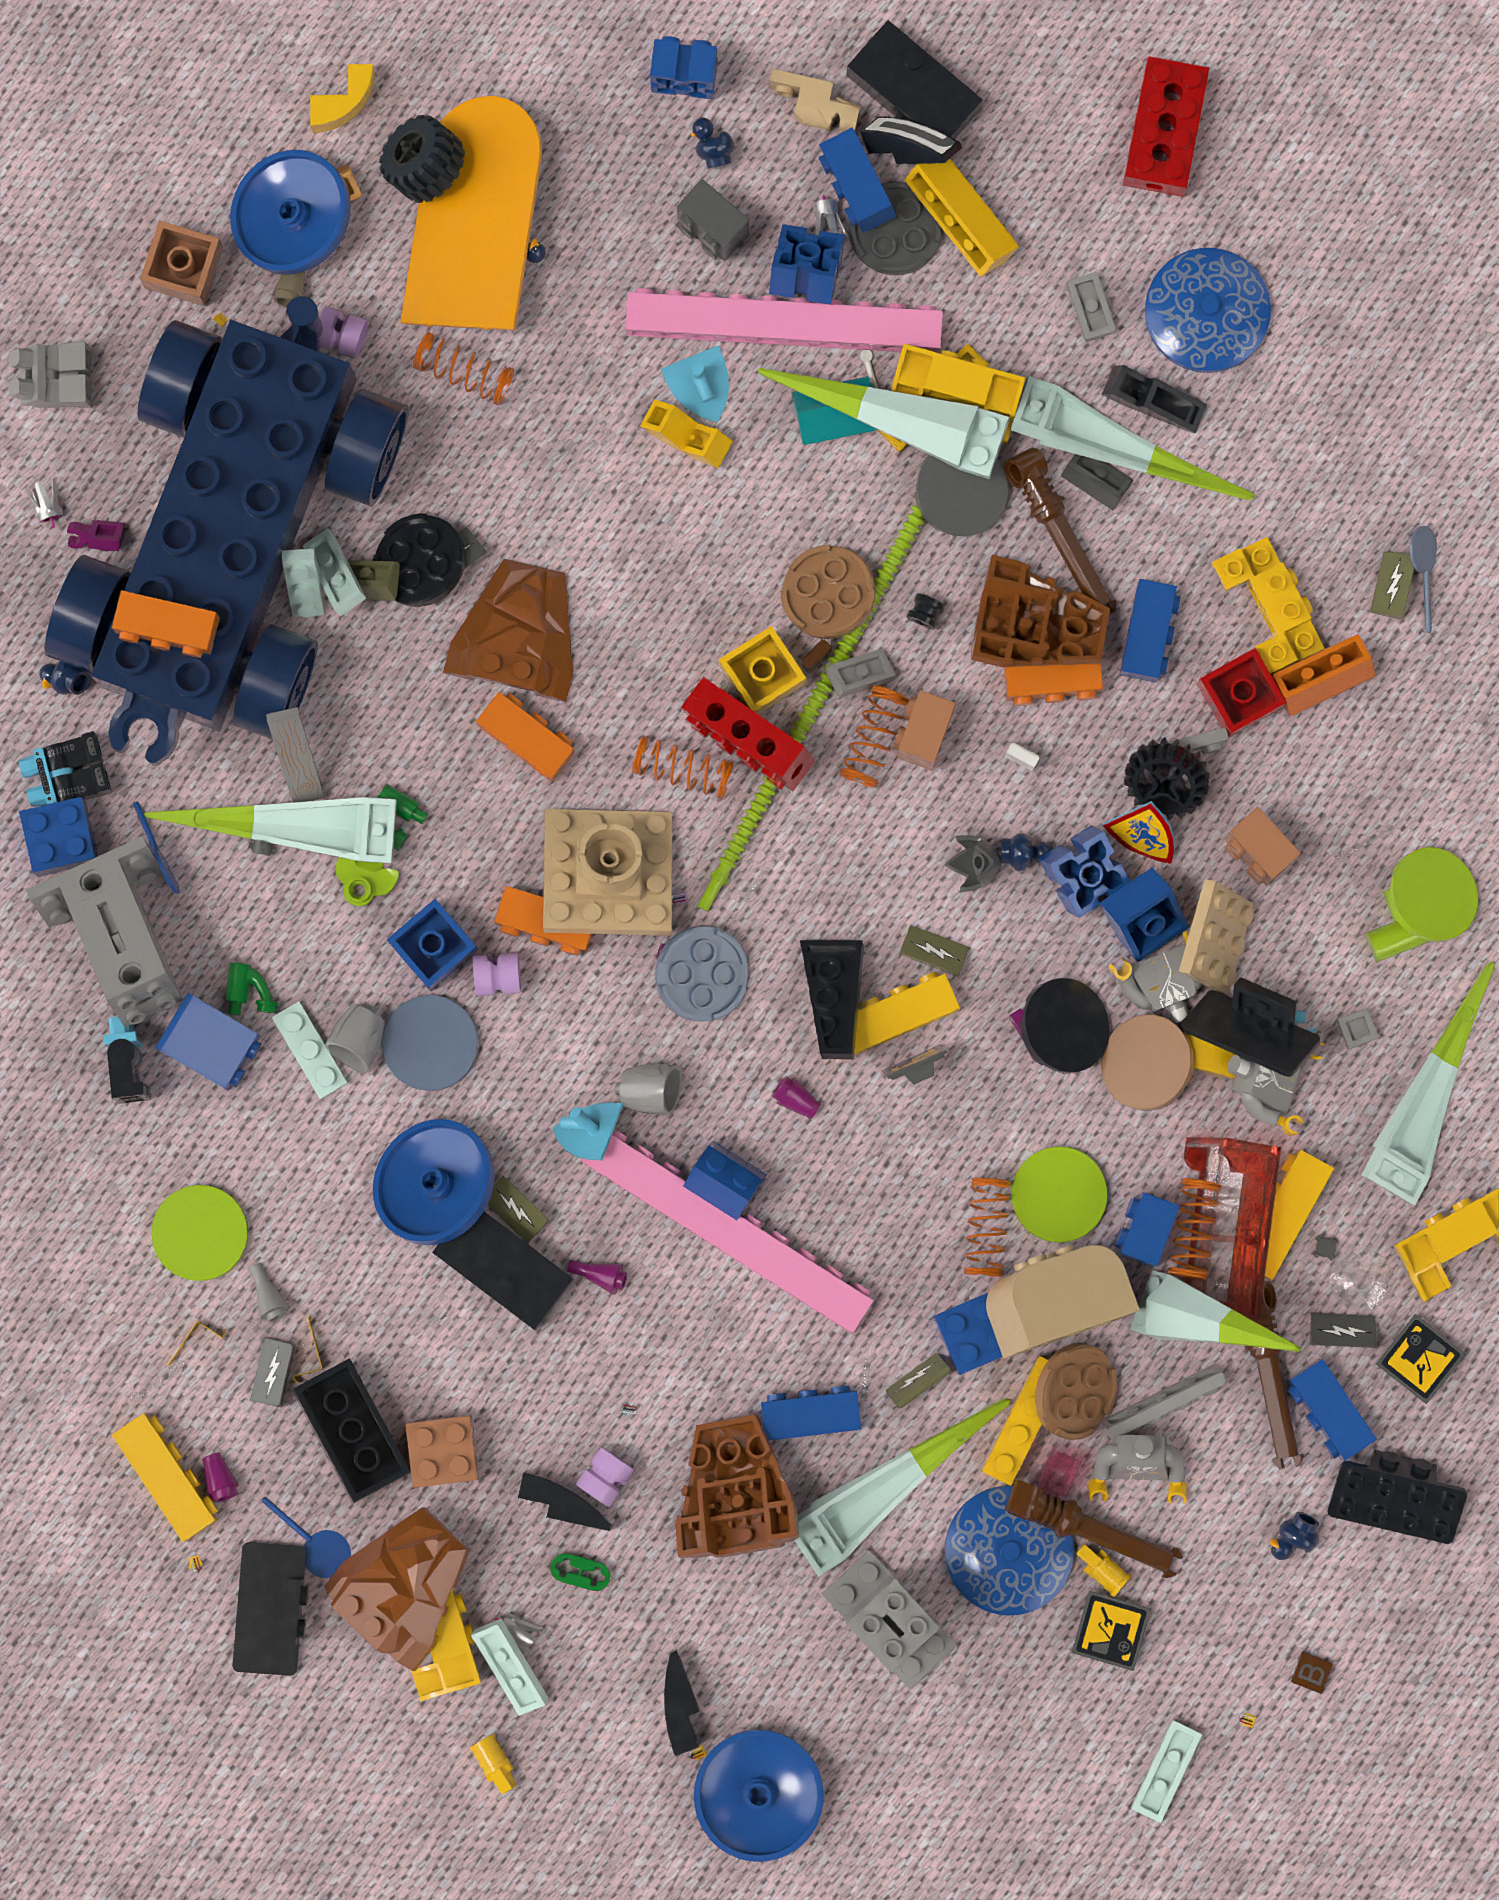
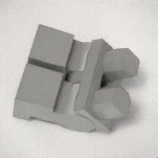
M86 342L60 343L53 346L35 344L9 352V365L13 368H20V378L12 379L9 384V395L20 399L22 406H33L36 408H92L91 380L88 378V376H91V348Z

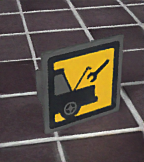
M940 1045L935 1046L882 1070V1073L891 1080L905 1075L915 1085L934 1076V1062L944 1058V1054L947 1051Z
M1414 1314L1376 1365L1427 1404L1466 1354L1418 1315Z
M1089 1591L1072 1653L1134 1671L1151 1608Z

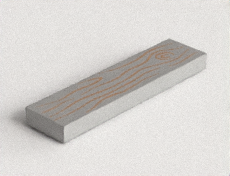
M298 707L266 714L268 726L293 803L323 798L322 784Z

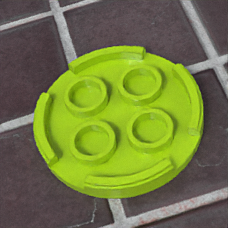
M1425 847L1405 855L1397 862L1392 870L1393 874L1388 898L1395 918L1412 936L1417 935L1425 940L1439 943L1451 940L1469 928L1477 913L1478 891L1471 872L1457 856L1444 849Z
M1050 1147L1031 1155L1016 1172L1011 1187L1012 1206L1021 1225L1035 1237L1054 1243L1070 1242L1088 1234L1101 1220L1107 1204V1186L1101 1170L1086 1154L1068 1147Z
M207 1185L184 1187L167 1197L158 1208L152 1223V1244L160 1262L173 1274L192 1281L216 1279L233 1269L244 1253L248 1241L246 1216L237 1201L218 1188Z

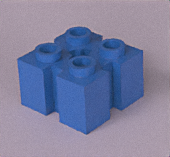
M664 36L662 40L654 39L650 70L651 92L669 95H688V97L713 100L718 65L717 46H712L711 42L705 40H694L692 46L680 44L681 40L672 36Z
M783 224L778 240V249L775 251L772 263L769 294L794 298L795 293L807 295L806 301L831 305L836 279L838 278L842 262L844 235L820 231L819 235L807 234V228Z
M1092 825L1070 838L1073 846L1066 849L1059 845L1038 858L1048 878L1062 886L1055 891L1066 911L1078 918L1100 905L1097 899L1099 896L1104 894L1109 897L1131 882L1121 863L1109 858L1115 852L1104 831ZM1085 869L1086 875L1082 876V872Z

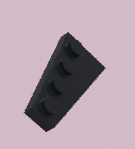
M800 940L821 1058L854 1060L864 953L863 941Z

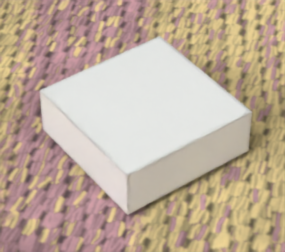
M1011 743L1005 755L1008 759L1031 771L1034 770L1039 760L1038 755L1016 743Z

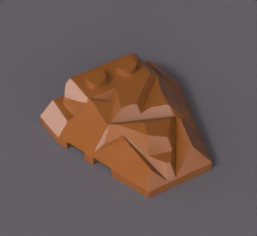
M991 555L970 650L971 660L999 667L1100 664L1110 608L1076 590L1069 593L1057 587L1056 583L1058 580L1050 576L1046 580L1029 572L1031 566L1024 562Z
M503 559L473 609H471L464 623L452 639L443 674L473 681L474 678L532 691L536 696L566 703L573 676V662L565 573Z
M754 1414L696 1425L688 1463L692 1467L688 1486H683L684 1506L682 1515H677L675 1524L678 1557L701 1558L713 1556L723 1558L781 1548L785 1546V1543L798 1539L797 1506L759 1416Z
M421 1507L386 1533L344 1560L324 1587L327 1595L333 1600L331 1603L332 1608L369 1644L381 1653H388L396 1662L406 1668L416 1671L436 1644L438 1635H435L441 1617H445L449 1607L446 1606V1602L451 1589L457 1586L470 1549L428 1509Z

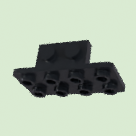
M1242 977L1234 984L1233 998L1218 991L1210 990L1181 1022V1030L1286 1077L1293 1076L1320 1045V1036L1295 1025L1297 1001Z
M1374 1450L1371 1466L1351 1461H1343L1341 1463L1327 1512L1333 1518L1450 1544L1453 1542L1467 1499V1491L1462 1487L1437 1482V1464H1432L1425 1459H1411L1399 1456L1391 1451L1381 1452Z
M247 1542L242 1546L232 1667L236 1672L292 1676L297 1672L300 1638H305L306 1619H301L302 1606H307L309 1586H304L307 1556L305 1547Z

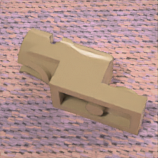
M772 69L770 89H774L775 94L786 98L793 97V94L798 95L794 114L796 121L803 125L825 129L826 131H830L832 124L838 121L840 126L839 133L852 127L856 132L861 105L851 103L840 97L831 99L834 82Z

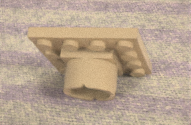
M545 809L543 933L671 936L672 812Z

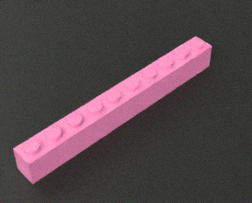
M646 288L635 289V293L628 292L626 336L901 352L905 343L940 353L943 311H936V307L929 305L917 306V309H905L904 305L897 303L886 304L885 308L873 307V303L863 301L855 302L854 306L842 305V302L839 300H832L831 305L810 303L811 301H806V298H793L792 302L779 301V298L775 296H762L760 300H751L743 294H731L729 298H718L715 293L700 292L698 296H685V292L678 290H669L666 294H654L653 290Z
M615 1129L602 1161L582 1159V1163L852 1334L873 1302L868 1297L871 1293L869 1290L854 1282L852 1287L841 1280L844 1274L829 1265L824 1270L814 1263L817 1257L803 1248H800L798 1252L787 1246L790 1240L773 1230L771 1235L760 1229L763 1223L746 1213L744 1218L740 1216L736 1221L683 1187L685 1181L679 1178L680 1170L667 1162L660 1166L652 1160L654 1157L653 1153L640 1145L636 1149L630 1147L625 1143L627 1137Z

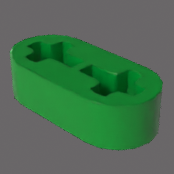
M562 1553L557 1555L551 1562L550 1571L552 1576L562 1583L591 1591H600L610 1581L609 1569L598 1561L569 1553ZM564 1558L569 1559L570 1566L579 1568L578 1574L568 1572L566 1577L560 1576V1570L556 1568L557 1562L562 1563ZM595 1567L601 1568V1575L605 1576L604 1582L599 1581L596 1586H593L589 1577L582 1576V1571L593 1572Z

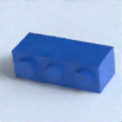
M853 127L819 144L823 155L818 158L826 174L833 173L836 181L831 184L838 199H846L849 207L844 210L852 226L858 224L862 233H865L897 217Z
M1139 579L1120 676L1157 683L1159 675L1165 676L1169 657L1163 656L1165 645L1172 644L1175 629L1174 626H1169L1171 614L1177 615L1181 596L1175 595L1177 586Z
M1318 1359L1287 1380L1291 1385L1287 1389L1288 1393L1297 1405L1304 1404L1309 1412L1305 1416L1308 1423L1315 1432L1319 1430L1323 1432L1327 1438V1441L1323 1444L1333 1459L1339 1456L1341 1461H1346L1377 1440L1323 1359Z
M850 1385L832 1387L831 1394L818 1396V1389L799 1391V1398L786 1399V1393L767 1395V1402H761L764 1430L769 1441L862 1430L857 1391L850 1392Z

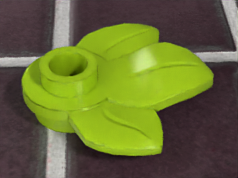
M339 857L335 867L336 876L344 884L343 894L348 903L357 907L369 904L374 896L387 895L392 891L399 878L397 870L383 869V863L360 862ZM357 885L365 887V893L360 897L355 896L353 893Z

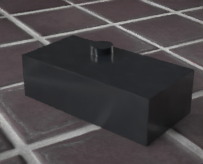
M889 20L883 24L847 65L846 76L893 116L928 125L954 139L958 137L982 109L983 99Z
M485 1211L465 1233L451 1241L438 1244L432 1252L535 1331L575 1280Z
M350 1358L292 1389L299 1406L352 1505L410 1474L409 1467Z

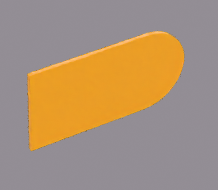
M491 95L473 98L461 103L440 121L442 125L462 142V148L465 150V156L462 158L464 164L459 169L460 174L458 178L454 179L449 189L444 190L443 194L438 198L435 196L432 201H423L418 205L401 324L516 331L542 159V142L534 120L522 107L506 98Z

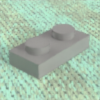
M1097 272L1068 280L1066 285L1085 342L1114 334L1116 328Z
M883 649L829 665L825 671L839 698L872 688L871 686L874 685L879 686L891 682L896 676Z
M1226 727L1178 740L1181 747L1190 744V752L1203 749L1204 754H1209L1222 750V744L1226 743L1229 738Z

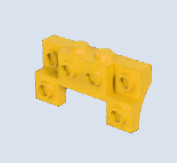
M903 344L891 391L916 396L926 395L944 401L978 406L980 409L1009 417V423L1002 443L1007 444L1025 377L990 368V364L983 360L972 359L971 362L961 360L958 354L951 351L942 350L940 354Z
M1268 537L1243 549L1239 548L1211 563L1224 586L1225 592L1243 583H1246L1273 635V638L1254 647L1271 675L1325 649L1310 621L1312 619L1310 614L1313 613L1310 602L1305 595L1300 596L1296 588L1298 580L1291 568L1286 569L1284 563L1280 562Z
M1499 1188L1472 1202L1467 1197L1452 1205L1454 1212L1443 1217L1441 1212L1424 1221L1425 1228L1393 1245L1422 1302L1452 1287L1441 1263L1448 1261L1495 1235L1499 1242Z
M453 1588L446 1602V1606L449 1607L445 1617H441L435 1635H438V1639L434 1648L430 1651L433 1663L419 1667L416 1671L411 1670L420 1702L482 1682L472 1652V1644H475V1641L471 1635L474 1631L471 1624L465 1625L462 1613L467 1612L462 1594L456 1595Z

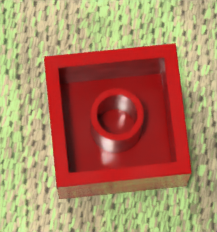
M1256 648L1201 677L1197 682L1198 688L1221 728L1226 727L1228 738L1283 709L1287 703Z

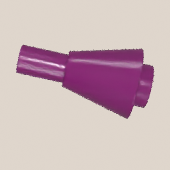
M570 1260L568 1263L567 1272L586 1277L587 1280L613 1295L618 1290L622 1291L626 1284L627 1272L623 1271V1264L588 1265L574 1260Z

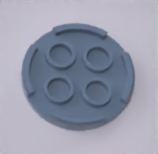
M709 926L690 927L674 935L661 950L655 968L656 987L664 1004L676 1015L691 1021H715L731 1013L742 1001L748 988L746 986L748 981L747 963L749 962L742 946L727 932Z
M435 995L419 996L400 1005L388 1019L382 1037L383 1055L391 1072L407 1086L424 1091L443 1090L458 1083L470 1071L478 1049L477 1031L468 1013L454 1001Z

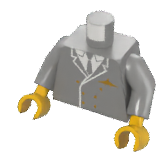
M1187 931L1183 932V939L1185 943H1187L1188 940ZM1185 944L1134 965H1130L1124 957H1120L1123 961V966L1119 970H1116L1112 964L1108 966L1109 970L1117 977L1118 983L1127 999L1143 1010L1150 1009L1152 1013L1166 1008L1171 1021L1175 1024L1181 1023L1189 1014L1184 1001L1194 997L1196 990L1201 987V983L1179 972L1186 947Z
M1312 1054L1309 1056V1058L1314 1060H1319L1323 1058L1321 1056H1314ZM1238 1055L1232 1056L1227 1065L1229 1073L1236 1075L1232 1087L1236 1093L1241 1095V1101L1250 1116L1274 1127L1277 1125L1282 1126L1283 1132L1288 1136L1299 1134L1289 1128V1121L1292 1120L1298 1124H1303V1119L1297 1115L1285 1118L1281 1114L1287 1115L1301 1067L1293 1076L1286 1077Z
M1118 1435L1109 1445L1103 1446L1098 1450L1093 1470L1094 1478L1087 1483L1090 1501L1093 1500L1095 1493H1102L1103 1502L1108 1499L1105 1481L1107 1479L1169 1480L1171 1482L1168 1485V1502L1172 1504V1496L1180 1495L1183 1497V1504L1186 1503L1188 1486L1183 1481L1185 1479L1183 1454L1179 1449L1168 1445L1164 1436Z

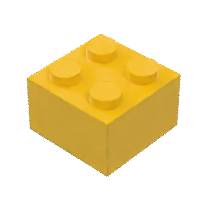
M772 625L718 659L719 667L743 704L757 714L762 713L806 684L805 675Z

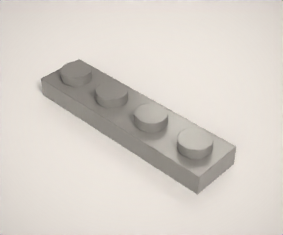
M1214 1363L1103 1419L1101 1423L1111 1440H1114L1118 1435H1132L1135 1432L1134 1429L1144 1424H1155L1163 1418L1164 1414L1172 1410L1179 1411L1185 1409L1192 1404V1400L1202 1395L1210 1396L1221 1389L1220 1386L1226 1384L1227 1381L1222 1371Z

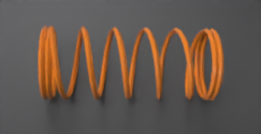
M430 331L421 340L413 360V368L419 369L420 372L425 371L431 365V362H429L421 369L425 358L422 360L423 351L427 349L428 352L434 340V334ZM442 338L441 343L435 353L436 359L433 371L434 377L436 379L442 377L447 370L446 368L442 371L440 375H436L438 359L443 344L445 342V338ZM460 345L457 346L451 358L452 364L449 373L451 386L457 384L462 378L461 375L454 383L452 382L453 368L461 347ZM473 352L466 365L467 373L464 383L466 392L472 391L477 386L476 382L470 389H467L468 377L476 352ZM491 358L488 360L481 374V376L483 375L480 387V396L482 399H485L488 396H490L493 391V389H491L485 396H483L484 382L490 363L492 361ZM506 365L497 379L499 383L493 397V403L496 405L501 404L504 399V394L502 395L503 387L506 384L508 387L513 379L514 369L507 368Z
M871 686L872 689L870 690L873 694L868 696V700L876 708L884 710L873 702L871 697L888 698V700L895 704L908 705L909 699L905 695L886 687ZM865 710L862 712L864 719L876 726L878 725L866 717L864 713H877L900 720L903 719L901 716L888 711ZM859 726L856 728V732L867 741L871 740L863 735L859 729H871L894 736L897 735L895 732L883 727ZM866 742L850 743V748L861 757L865 756L857 751L853 745H865L888 752L891 751L889 748L873 742L874 744ZM852 757L844 759V764L848 768H841L839 773L848 780L856 781L853 778H858L865 782H859L864 786L876 788L877 784H879L878 780L858 772L847 761H860L882 768L885 766L869 758L866 760Z
M642 735L632 766V774L635 773L641 776L648 768L647 763L642 772H640L642 753L644 754L646 751L648 736ZM660 739L656 741L651 752L652 757L656 751L654 778L656 781L662 777L665 770L664 768L657 777ZM676 744L673 745L667 760L668 762L673 754L670 774V782L672 786L675 785L681 777L680 773L673 783L674 766L677 753ZM693 749L689 751L684 761L685 766L689 760L687 774V788L689 791L693 789L695 784L697 783L696 778L690 787V775L694 754ZM709 754L705 756L700 767L701 771L706 763L703 783V792L705 795H708L714 786L713 782L706 792L707 776L710 763ZM723 759L717 770L718 775L722 769L721 782L717 793L718 799L722 800L724 798L726 784L731 776L734 764L733 761L730 762L728 760L726 762V759Z
M972 1178V1185L970 1187L977 1192L985 1193L984 1190L974 1186L994 1185L996 1187L1010 1188L1012 1182L1003 1179ZM995 1193V1196L1002 1198L973 1200L969 1202V1205L978 1210H985L982 1207L973 1205V1203L1010 1200V1197ZM995 1210L992 1212L999 1215L973 1217L968 1219L967 1222L976 1227H983L971 1221L1007 1218L1009 1215ZM990 1228L999 1233L973 1234L967 1236L966 1239L971 1243L979 1245L982 1243L970 1238L1006 1235L1007 1231ZM988 1245L999 1250L969 1252L965 1254V1257L979 1262L980 1260L969 1255L1003 1253L1006 1249L996 1245ZM988 1262V1264L997 1267H965L964 1274L1003 1277L1004 1271L1002 1269L1005 1267L998 1263Z
M1183 1178L1181 1179V1184L1185 1186L1180 1189L1182 1193L1210 1203H1181L1179 1205V1210L1207 1220H1180L1175 1225L1180 1229L1204 1237H1178L1172 1241L1177 1246L1201 1254L1172 1255L1170 1257L1171 1261L1195 1270L1169 1267L1167 1272L1183 1277L1208 1279V1270L1180 1262L1173 1258H1208L1212 1256L1209 1252L1192 1248L1176 1241L1215 1239L1209 1234L1195 1231L1179 1224L1216 1223V1219L1186 1210L1182 1206H1218L1220 1203L1186 1192L1184 1189L1200 1188L1220 1191L1222 1190V1184L1200 1179Z

